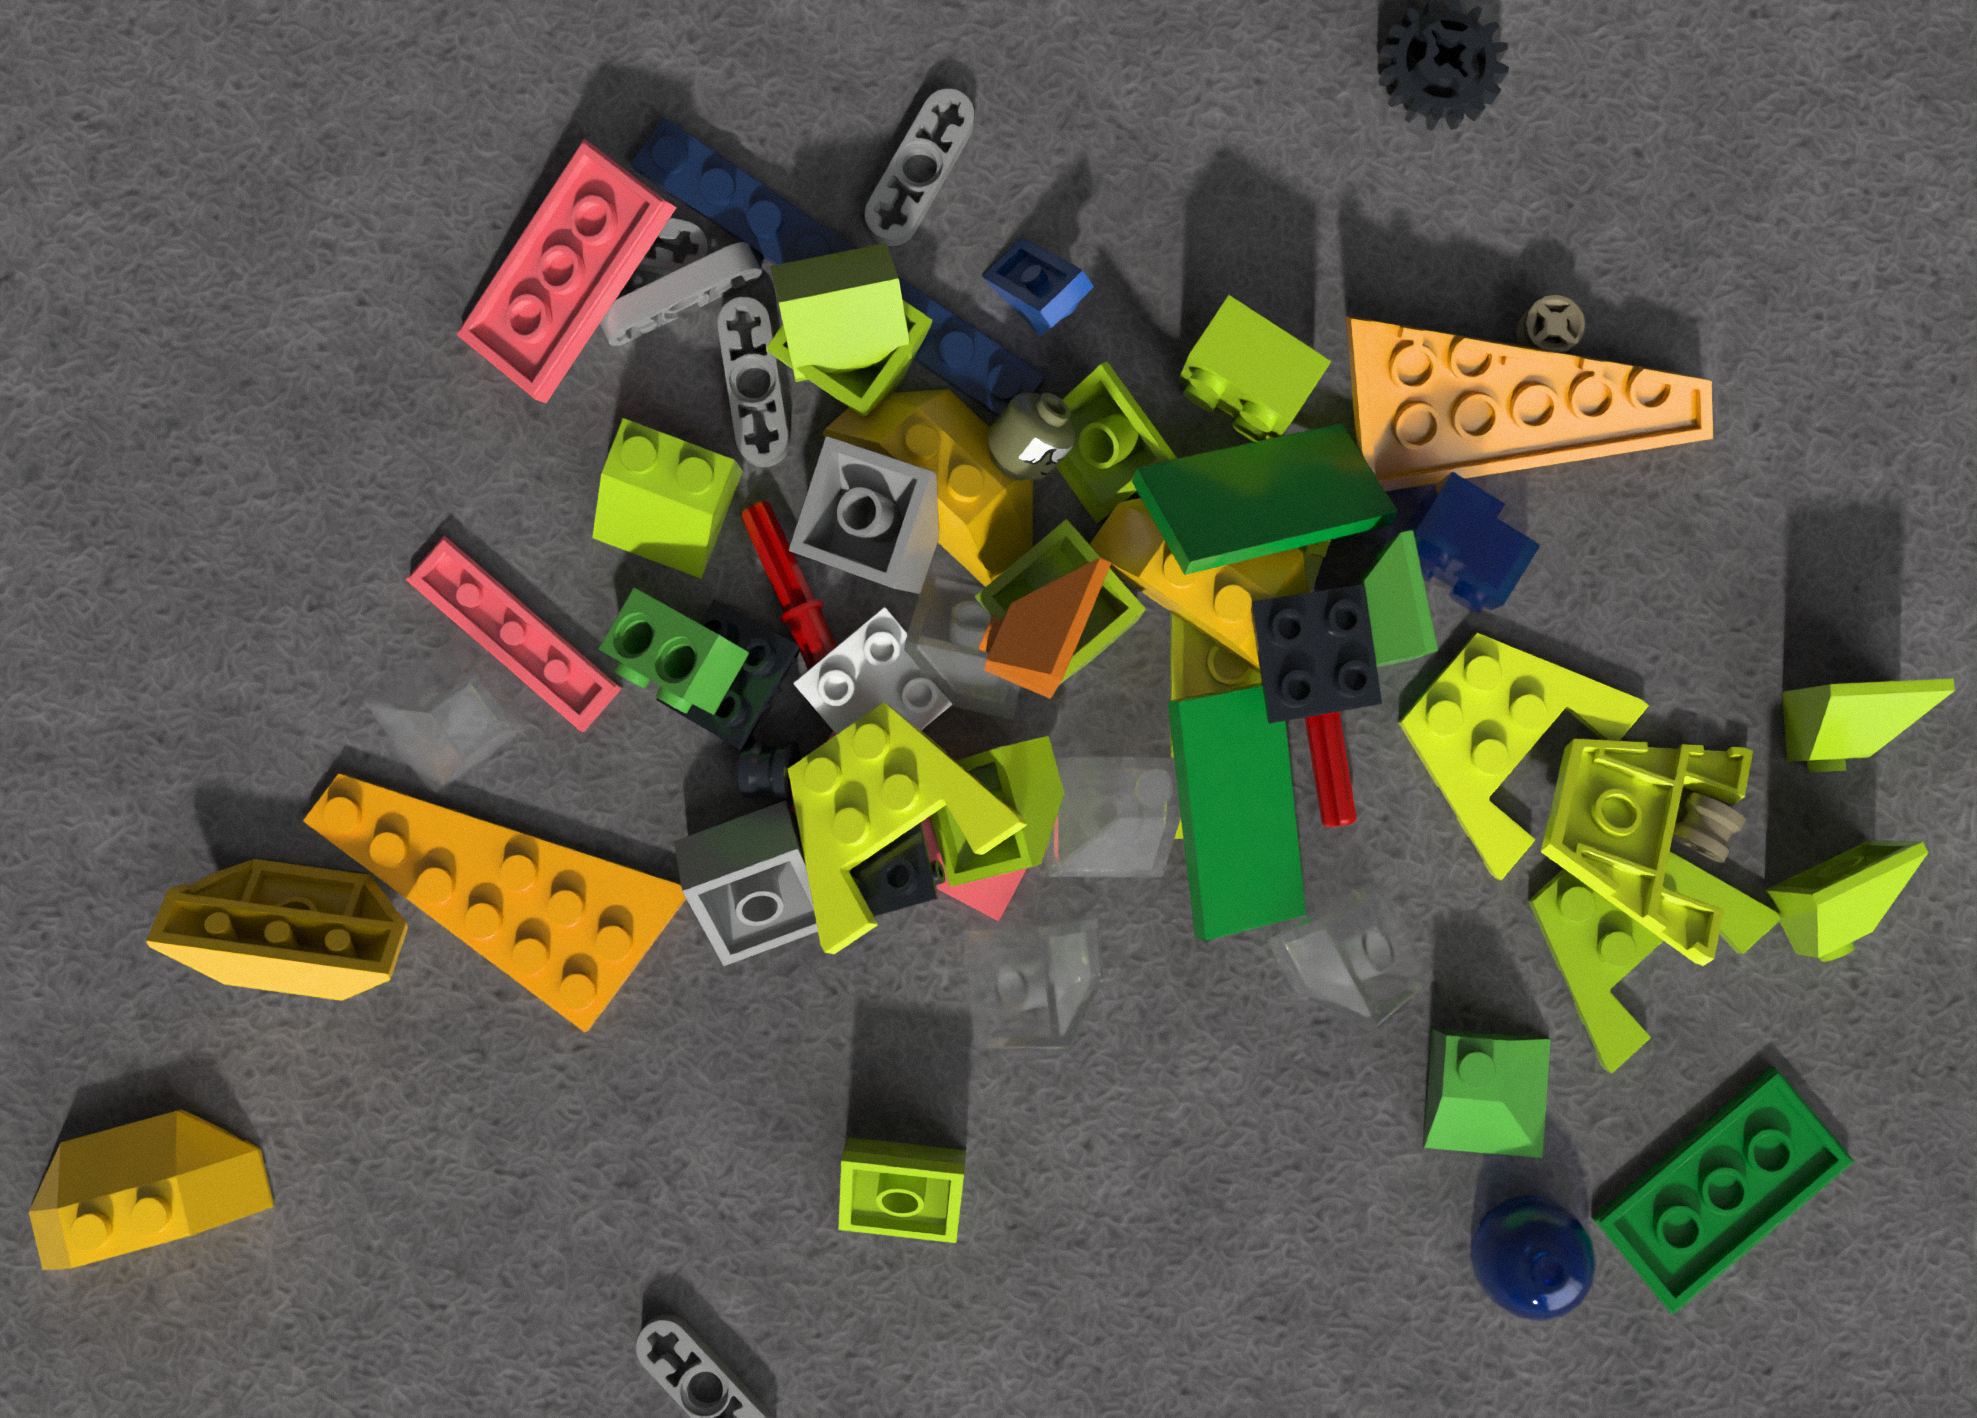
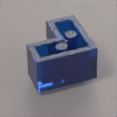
M1451 472L1426 491L1402 532L1413 530L1424 581L1429 582L1432 576L1452 587L1449 593L1450 598L1466 609L1479 613L1484 607L1492 611L1504 606L1541 545L1497 518L1505 503L1458 474Z

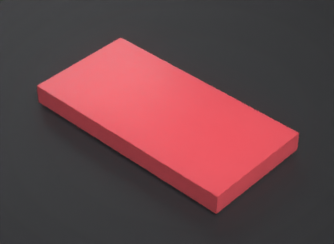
M583 139L456 335L535 400L547 403L677 207L594 144Z

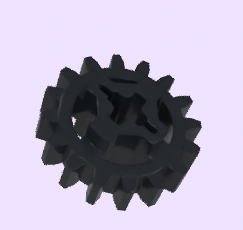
M1428 0L1422 16L1411 7L1406 11L1401 21L1402 25L1393 24L1385 39L1389 45L1383 47L1378 58V63L1388 68L1383 70L1378 81L1380 86H1394L1395 88L1388 101L1390 107L1397 106L1403 102L1409 107L1406 112L1405 121L1410 123L1420 113L1426 116L1427 130L1433 131L1440 118H1446L1448 126L1451 130H1454L1463 121L1464 113L1468 118L1476 121L1485 110L1484 103L1492 105L1501 92V88L1497 84L1502 83L1508 74L1509 67L1498 61L1503 58L1508 50V44L1492 42L1491 38L1499 25L1496 21L1485 26L1478 23L1477 21L1482 10L1479 6L1474 7L1468 15L1460 13L1461 6L1459 0H1452L1447 11H1440L1436 0ZM1409 45L1413 49L1411 54L1417 61L1414 69L1410 72L1406 63ZM1476 57L1479 64V77L1477 83L1474 81L1475 77L1477 76V72L1472 67V60ZM1434 60H1436L1439 64L1448 60L1452 63V65L1446 63L1439 67Z

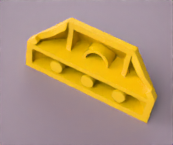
M949 389L892 393L865 418L851 408H848L824 430L823 435L825 437L828 436L935 472L937 478L938 543L985 587L1033 547V480L1017 481L1003 474L991 460V450L987 439L990 427Z
M1141 498L1118 503L1090 543V546L1102 559L1112 562L1110 569L1116 575L1258 673H1260L1251 615L1252 601L1309 593L1303 552L1298 548L1184 575Z
M252 859L212 873L189 886L187 883L168 888L146 938V942L150 948L225 985L342 1001L391 980L408 930V924L371 875Z
M180 1109L61 1142L29 1210V1216L42 1270L75 1268L188 1237L272 1208L275 1205L261 1149L247 1140L243 1141L215 1124Z

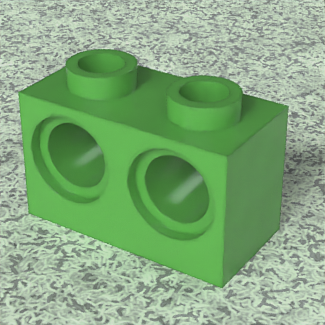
M635 587L599 647L600 651L619 661L614 670L615 673L644 689L650 680L660 685L655 696L686 714L693 704L714 715L749 655V652Z

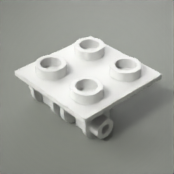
M885 607L793 683L836 734L883 702L893 706L922 730L960 698Z

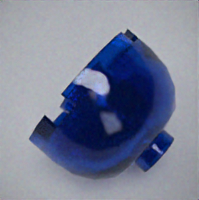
M1525 1195L1506 1199L1485 1214L1480 1222L1481 1226L1475 1234L1474 1243L1472 1242L1470 1257L1475 1279L1493 1303L1513 1316L1540 1322L1564 1317L1583 1303L1594 1285L1597 1259L1591 1237L1573 1213L1553 1200Z

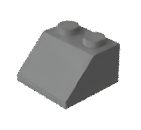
M826 436L789 551L894 589L920 594L939 539L936 473Z
M786 800L673 841L682 892L723 966L818 932L800 832Z

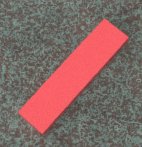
M443 536L405 579L581 732L586 731L622 689L620 685L448 537Z

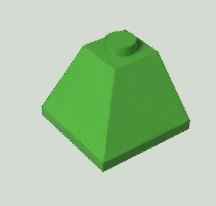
M1413 530L1400 532L1376 550L1354 583V585L1364 584L1377 667L1414 660L1438 651Z
M1431 1028L1423 1147L1543 1158L1551 1039Z

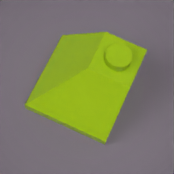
M1954 678L1829 684L1782 692L1787 762L1807 761L1808 773L1846 771V759L1871 757L1955 691Z
M1049 736L998 747L957 760L956 762L967 772L977 777L990 788L994 795L1007 806L1017 811L1025 819L1027 826L985 854L980 855L973 852L947 805L930 815L949 886L953 887L1040 865L1065 794Z
M1868 840L1765 889V892L1774 911L1782 918L1780 923L1795 953L1819 958L1821 962L1831 961L1852 952L1855 949L1853 941L1874 931L1929 852L1923 841Z

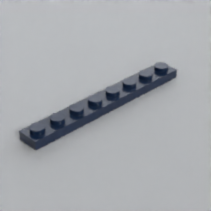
M665 117L631 163L633 169L739 242L748 243L751 250L773 265L857 249ZM898 276L902 300L932 319V325L914 357V361L996 417H998L1015 395L1021 392L1036 393L1045 381L1043 374Z

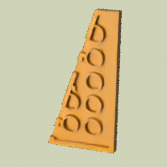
M1345 315L1356 444L1385 491L1713 439L1712 381L1704 377Z
M338 773L303 820V822L583 1032L590 1030L686 900L680 883L346 774Z

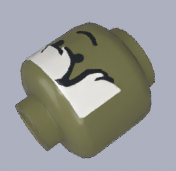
M1021 392L1015 395L991 424L987 435L991 450V460L1003 474L1017 481H1024L1026 479L1041 480L1050 475L1071 450L1075 442L1076 432L1070 420L1071 413L1068 406L1051 393L1040 395L1035 392Z

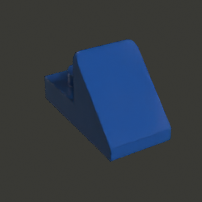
M1024 237L982 276L1040 336L1049 328H1052L1060 319L1071 314L1077 307L1078 302L1094 288L1082 269Z

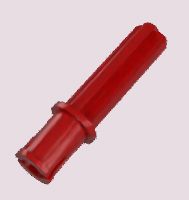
M768 501L758 502L742 511V521L784 611V614L779 618L781 624L788 625L797 644L800 646V653L807 670H809L835 649L837 643L821 611L825 605L821 599L814 600L793 552L789 551L790 545L771 504Z
M1334 712L1305 717L1321 823L1324 827L1329 828L1350 825L1356 822L1357 816L1340 713Z

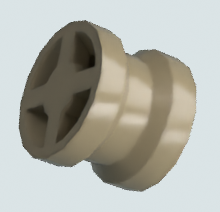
M1560 295L1545 296L1536 301L1518 321L1515 331L1517 344L1566 353L1576 346L1583 336L1585 328L1584 315L1579 306L1568 297ZM1542 323V330L1539 332V325ZM1547 337H1552V338L1555 337V339H1552V340H1549V339H1546V338H1547Z
M1695 792L1690 793L1685 802L1687 813L1681 822L1675 823L1672 839L1705 858L1724 863L1729 854L1727 842L1733 833L1742 830L1746 818L1733 808L1713 798Z

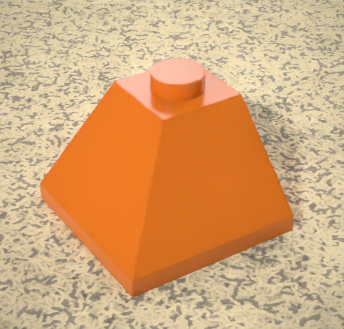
M1098 558L1012 602L1004 620L992 615L978 650L989 654L983 670L1051 699L1063 680L1112 562Z

